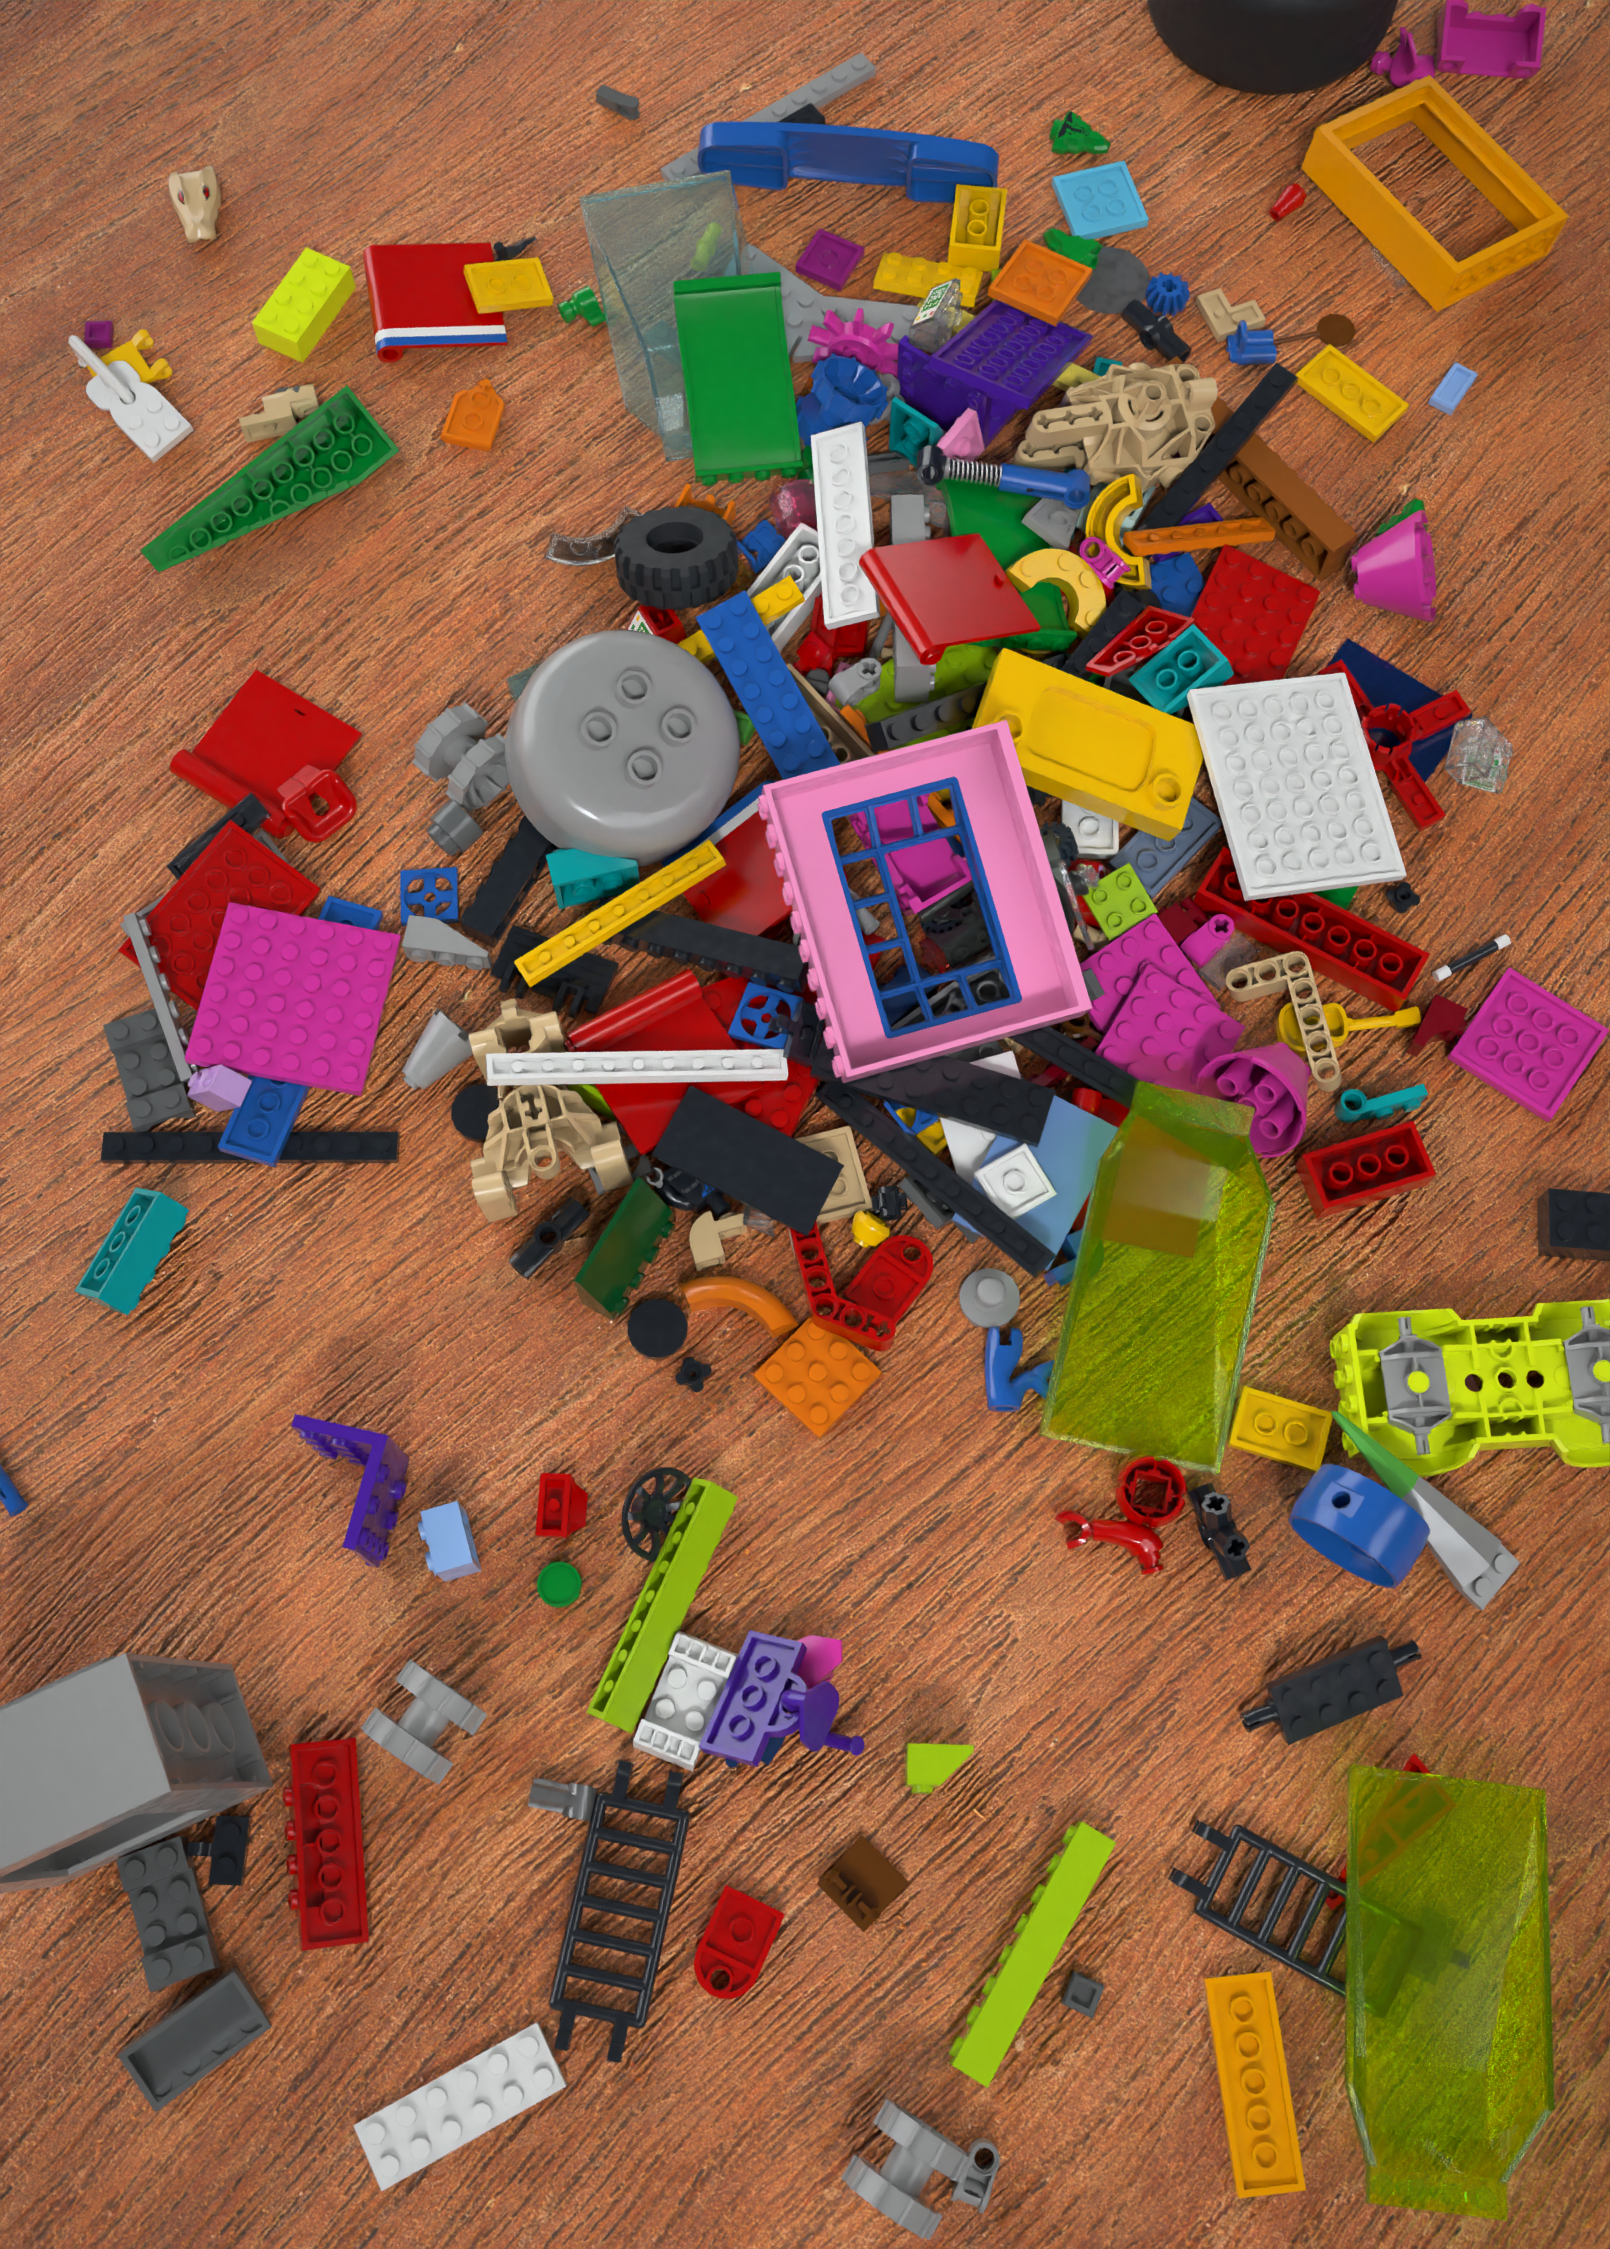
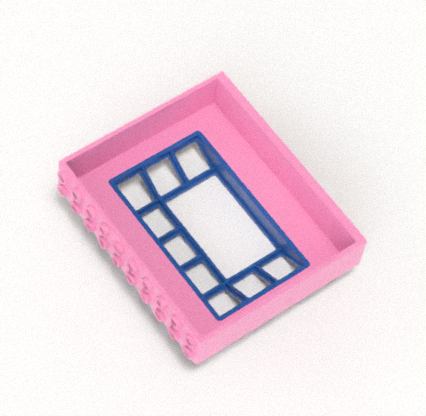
M1007 720L763 785L762 795L758 796L759 803H757L761 820L767 819L768 825L765 833L769 848H775L776 850L775 870L777 876H783L785 881L783 883L784 888H782L786 906L791 905L793 909L790 921L794 934L800 933L799 953L802 962H808L810 968L808 970L809 974H807L808 984L811 992L816 990L818 996L815 1003L816 1012L819 1020H825L826 1028L823 1032L825 1043L828 1049L833 1048L835 1055L833 1057L834 1060H831L836 1078L841 1077L843 1083L1078 1018L1092 1009ZM948 788L956 824L924 833L916 798ZM907 800L914 836L881 844L874 809ZM864 811L872 847L840 856L836 845L832 820ZM953 835H959L995 959L921 979L884 855ZM875 858L885 892L853 901L842 866ZM887 902L898 937L867 946L864 943L855 911ZM901 947L911 982L881 991L878 990L869 955ZM995 968L999 969L1010 997L978 1006L966 977ZM956 980L967 1009L937 1018L934 1017L924 988ZM914 992L925 1021L892 1029L882 1000Z

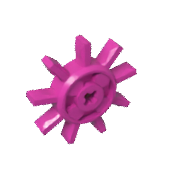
M858 308L853 322L843 323L830 309L826 311L823 324L829 330L814 325L811 326L807 341L824 346L815 349L812 359L814 364H817L819 360H826L834 353L836 356L851 359L855 357L856 361L876 372L880 371L883 374H892L898 379V363L893 361L898 360V344L886 342L892 334L894 327L892 322L875 329L864 323V310Z

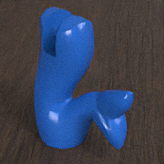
M999 1326L990 1327L987 1335L984 1361L988 1409L994 1412L1019 1411L1024 1395L1029 1389H1033L1049 1402L1052 1391L1047 1379L1055 1370L1056 1360L1037 1365L1032 1370L1025 1371L1010 1381V1376L1019 1362L1023 1351L1022 1331L1020 1328L1011 1327L1010 1345H999Z

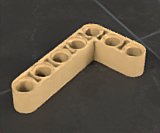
M1296 951L1232 969L1226 976V985L1231 997L1236 1001H1248L1289 989L1315 1083L1319 1089L1326 1092L1337 1089L1341 1084L1342 1076L1308 957L1304 953ZM1295 965L1304 966V969L1298 973L1290 971ZM1266 973L1276 974L1270 981L1262 980ZM1238 981L1247 982V985L1241 989L1234 988V984ZM1302 991L1312 992L1311 996L1306 999L1297 997ZM1310 1017L1319 1018V1022L1315 1025L1309 1026L1305 1024V1021ZM1318 1043L1327 1045V1048L1322 1052H1314L1312 1050ZM1325 1070L1335 1072L1334 1076L1330 1079L1319 1077Z

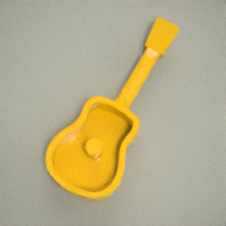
M1290 1002L1281 1009L1276 1021L1278 1042L1285 1043L1299 1057H1306L1308 1055L1293 1002ZM1337 1003L1322 1005L1334 1048L1344 1044L1348 1031L1396 1026V1029L1419 1026L1421 1023L1419 1007L1417 1006L1397 1011L1393 1015L1352 1019L1347 1018L1343 1007ZM1310 1017L1305 1021V1024L1309 1026L1315 1025L1319 1022V1018ZM1318 1043L1312 1048V1050L1314 1052H1317L1318 1050L1327 1047V1045L1323 1043Z

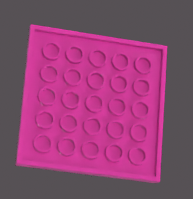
M229 902L184 1058L185 1062L203 1067L223 1065L236 1073L362 1096L401 943V935Z

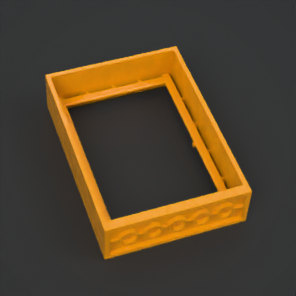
M1430 75L1420 80H1414L1403 88H1397L1384 97H1378L1367 105L1359 106L1350 113L1340 115L1335 120L1318 126L1314 131L1313 140L1306 151V157L1301 167L1437 312L1547 256L1569 218L1557 203ZM1412 121L1519 232L1457 263L1350 149Z

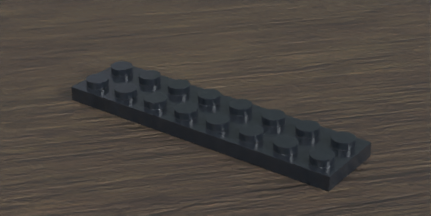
M824 1035L810 1072V1077L1024 1144L1026 1143L1037 1148L1056 1091L1055 1089L944 1055L843 1083L841 1077L836 1078L831 1062V1060H834L833 1057H835L833 1048H827Z

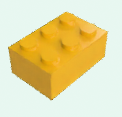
M956 185L948 263L963 268L973 267L979 271L991 272L992 269H998L1007 189Z

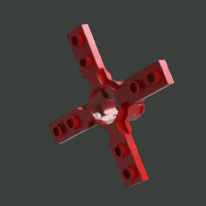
M1343 660L1318 671L1317 676L1345 673L1375 771H1384L1391 782V790L1419 832L1444 820L1446 814L1408 757L1412 751L1413 742L1423 740L1470 715L1471 710L1457 689L1409 714L1403 709L1401 714L1398 715L1401 706L1390 703L1387 711H1384L1386 705L1374 708ZM1375 727L1385 728L1398 737L1400 745L1393 747L1390 754V748L1380 745L1375 751L1374 749L1377 744L1370 738L1368 729Z

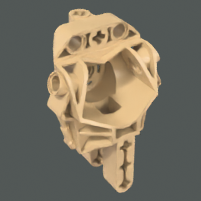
M1139 362L1130 364L1128 368L1112 364L1106 375L1092 382L1087 381L1075 388L1069 387L1059 408L1037 412L1026 430L1027 440L1019 444L1011 464L1049 471L1076 467L1077 470H1083L1089 475L1091 485H1097L1099 482L1111 484L1121 477L1135 474L1141 479L1142 493L1158 482H1161L1167 488L1175 483L1186 471L1189 463H1192L1197 458L1215 427L1211 407L1216 401L1218 394L1216 381L1213 377L1201 379L1198 370L1190 364H1172L1153 369L1147 364ZM1129 404H1131L1134 415L1130 411ZM1158 416V420H1155L1153 422H1145V420H1152ZM1179 451L1181 458H1172Z

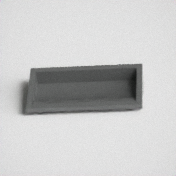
M236 1965L124 2046L118 2057L154 2111L157 2112L270 2029L272 2024L238 1965Z

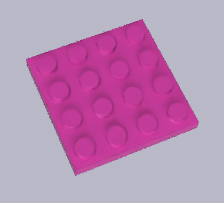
M1155 913L1079 964L1081 972L1089 968L1092 969L1105 992L1098 999L1090 1001L1092 1009L1087 1012L1090 1020L1102 1035L1106 1033L1143 969L1148 964L1215 1008H1221Z
M1148 964L1143 969L1094 1053L1196 1113L1198 1109L1197 1104L1200 1102L1198 1090H1195L1199 1073L1212 1059L1231 1053L1245 1026Z
M1508 967L1447 1058L1546 1122H1549L1602 1043L1609 1029Z

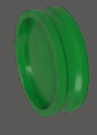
M551 1563L538 1576V1594L549 1606L555 1608L567 1607L573 1604L581 1593V1577L577 1570L568 1563Z

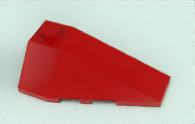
M1148 606L1085 665L1086 670L1111 677L1146 661L1161 652L1192 624L1195 625V619Z

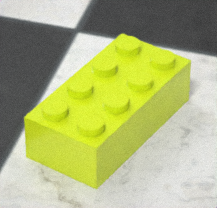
M306 247L252 322L259 344L303 363L355 290L356 285L351 267Z

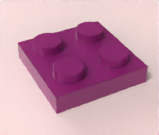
M819 228L796 263V272L841 292L864 256V247Z

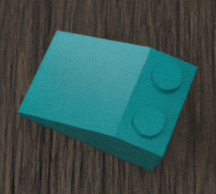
M894 397L891 402L889 451L900 452L909 460V464L917 468V454L919 450L926 446H936L945 433L939 425Z
M1192 624L1131 676L1128 681L1153 708L1170 715L1189 705L1187 699L1189 690L1221 686L1234 675L1228 659Z
M575 848L569 850L557 849L551 854L546 855L559 909L597 901L601 897L610 898L618 896L640 883L636 860L596 855Z

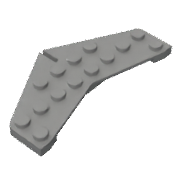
M742 242L725 272V276L780 272L789 360L796 349L793 355V363L811 362L815 349L824 347L807 340L812 325L829 330L823 324L826 311L830 309L843 323L853 322L858 308L864 310V323L875 329L892 322L894 327L891 337L886 340L887 343L898 344L906 335L909 337V344L913 345L925 322L923 320L913 324L921 310L918 306L823 296L761 250L745 242Z

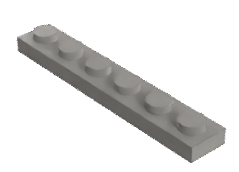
M136 913L125 915L123 918L180 1080L188 1084L192 1075L200 1069L198 1065L185 1062L186 1045L189 1044L190 1040L185 1028H180L177 1020V1017H180L179 1008L175 1000L171 1001L167 992V990L171 989L169 980L165 973L161 974L157 964L161 962V957L156 946H151L148 938L149 935H152L150 926L145 918L142 919Z

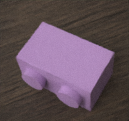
M217 1065L201 1069L192 1075L188 1083L190 1090L187 1096L216 1112L239 1108L252 1081L223 1065Z

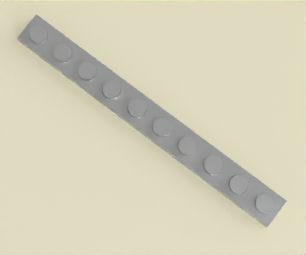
M861 52L742 122H778L809 103H812L816 109H819L876 75V67ZM698 147L660 168L662 178L675 192L704 176L698 167Z

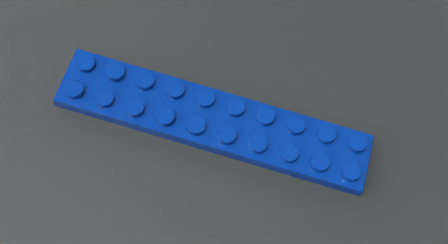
M328 896L318 919L378 931L384 916L380 910ZM249 1075L248 1079L252 1081L241 1106L234 1108L218 1148L221 1152L276 1168L310 1086Z

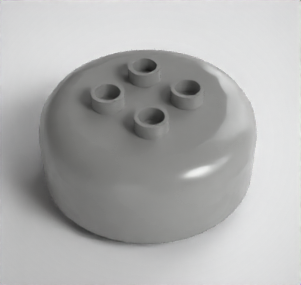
M607 630L591 633L571 641L548 656L530 677L517 700L508 722L505 737V764L514 796L528 820L547 840L559 849L569 850L575 848L596 855L636 860L638 867L658 863L673 856L694 841L717 818L732 792L740 759L739 731L733 708L723 688L709 669L687 650L675 643L656 635L634 630Z

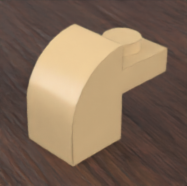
M708 1211L694 1222L690 1231L689 1242L697 1271L725 1263V1255L720 1240L747 1233V1224L743 1213L738 1215L736 1213H727L714 1222L711 1211Z

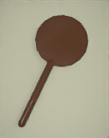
M1329 314L1318 322L1317 331L1274 340L1273 345L1318 336L1326 345L1342 347L1353 340L1355 326L1344 315Z

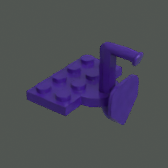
M749 1630L698 1747L704 1753L758 1767L770 1737H784L793 1734L799 1728L800 1741L808 1750L814 1752L819 1751L824 1745L851 1752L857 1756L864 1750V1740L860 1736L849 1737L830 1732L839 1707V1693L828 1681H822L809 1689L801 1677L797 1675L808 1649L802 1642Z

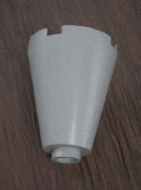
M438 1008L431 1016L402 1069L405 1074L402 1079L415 1090L418 1087L426 1089L473 1055L469 1034L458 1024L449 1020L450 1017Z

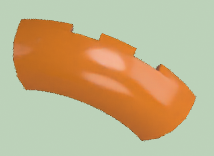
M706 1276L678 1285L691 1313L711 1307L727 1308L729 1306L745 1311L749 1316L757 1320L768 1332L771 1339L799 1326L786 1305L768 1290L750 1281L730 1276Z

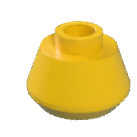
M860 1210L854 1214L851 1232L854 1234L853 1240L856 1243L868 1248L869 1245L877 1246L889 1237L890 1227L874 1214L866 1210Z

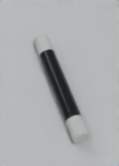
M1506 934L1434 971L1432 973L1433 978L1439 982L1510 945V938Z

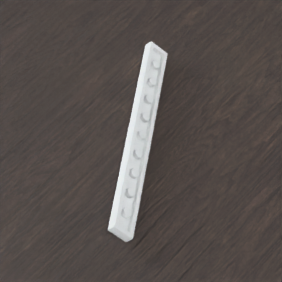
M784 1049L486 1054L487 1086L787 1080L788 1068L786 1058L783 1057Z

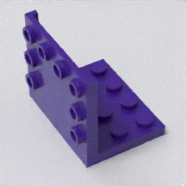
M904 335L898 343V380L900 382L899 394L905 399V404L939 425L946 432L950 430L956 419L961 417L967 408L977 411L983 443L986 449L1019 409L1012 407L1010 402L1004 399L987 396L985 391L976 387H966L960 383V380L951 376H940L934 369L928 367L931 356L909 344V337ZM943 341L932 353V355L935 352H937L944 344H946V342Z
M295 1414L291 1427L299 1433V1438L306 1440V1444L313 1446L312 1450L319 1452V1456L337 1460L339 1455L348 1458L349 1463L366 1467L342 1547L350 1549L366 1561L365 1565L379 1568L380 1561H385L389 1551V1543L386 1542L389 1530H394L397 1523L398 1512L395 1509L398 1499L402 1500L405 1495L407 1482L404 1481L410 1459L388 1435Z

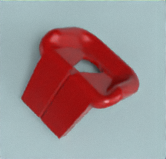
M306 765L293 778L291 777L277 788L285 799L282 804V810L286 818L300 836L311 843H320L327 840L352 820L357 811V800L343 779L333 770L325 769L320 771L315 767ZM314 792L326 800L329 805L328 811L323 815H316L308 798Z

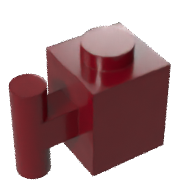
M1189 896L1181 902L1186 912L1175 903L1169 908L1166 906L1162 907L1156 913L1179 948L1187 937L1198 930L1199 927L1194 922H1197L1202 927L1210 920Z

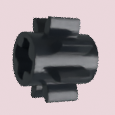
M897 1186L880 1187L877 1189V1196H871L873 1214H879L882 1221L898 1220L902 1218L901 1211L908 1210L906 1193H900Z

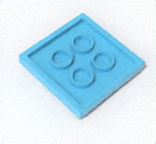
M1125 161L1064 174L1052 179V187L1072 236L1079 235L1086 240L1096 239L1147 227L1148 216Z

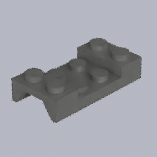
M155 1008L103 1025L127 1098L126 1106L130 1120L136 1132H148L152 1125L175 1117L188 1119L196 1117L192 1100L187 1096L189 1092L187 1084L180 1080Z
M187 1836L175 1837L116 1860L124 1892L129 1894L144 1953V1958L141 1960L150 1992L159 1991L171 1984L221 1967L192 1856H187Z

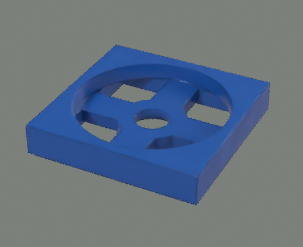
M457 867L400 871L402 926H407L409 915L418 916L409 910L408 905L420 904L424 908V917L436 918L445 924L459 923ZM436 878L448 880L452 885V890L439 891L436 889ZM424 879V889L421 892L408 893V886L414 880ZM433 893L435 895L434 901H425L426 894ZM441 903H451L446 911L436 916V908Z
M749 982L728 1035L731 1038L767 1049H785L788 1035L780 1034L774 1038L765 1039L768 1031H770L768 1029L769 1023H763L761 1017L764 1014H770L777 1019L776 1011L780 1001L789 1005L791 1010L790 1019L793 1020L797 1003L804 1001V999ZM760 995L768 997L764 1008L758 1010L748 1007L753 998ZM743 1018L756 1022L757 1027L753 1036L743 1029L741 1024Z

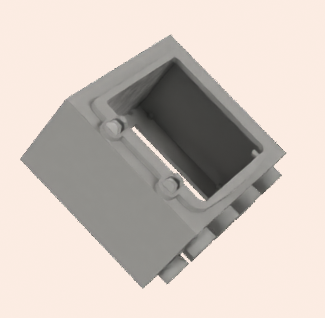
M124 1653L118 1657H108L0 1706V1893L61 1886L273 1788L274 1786L232 1664Z

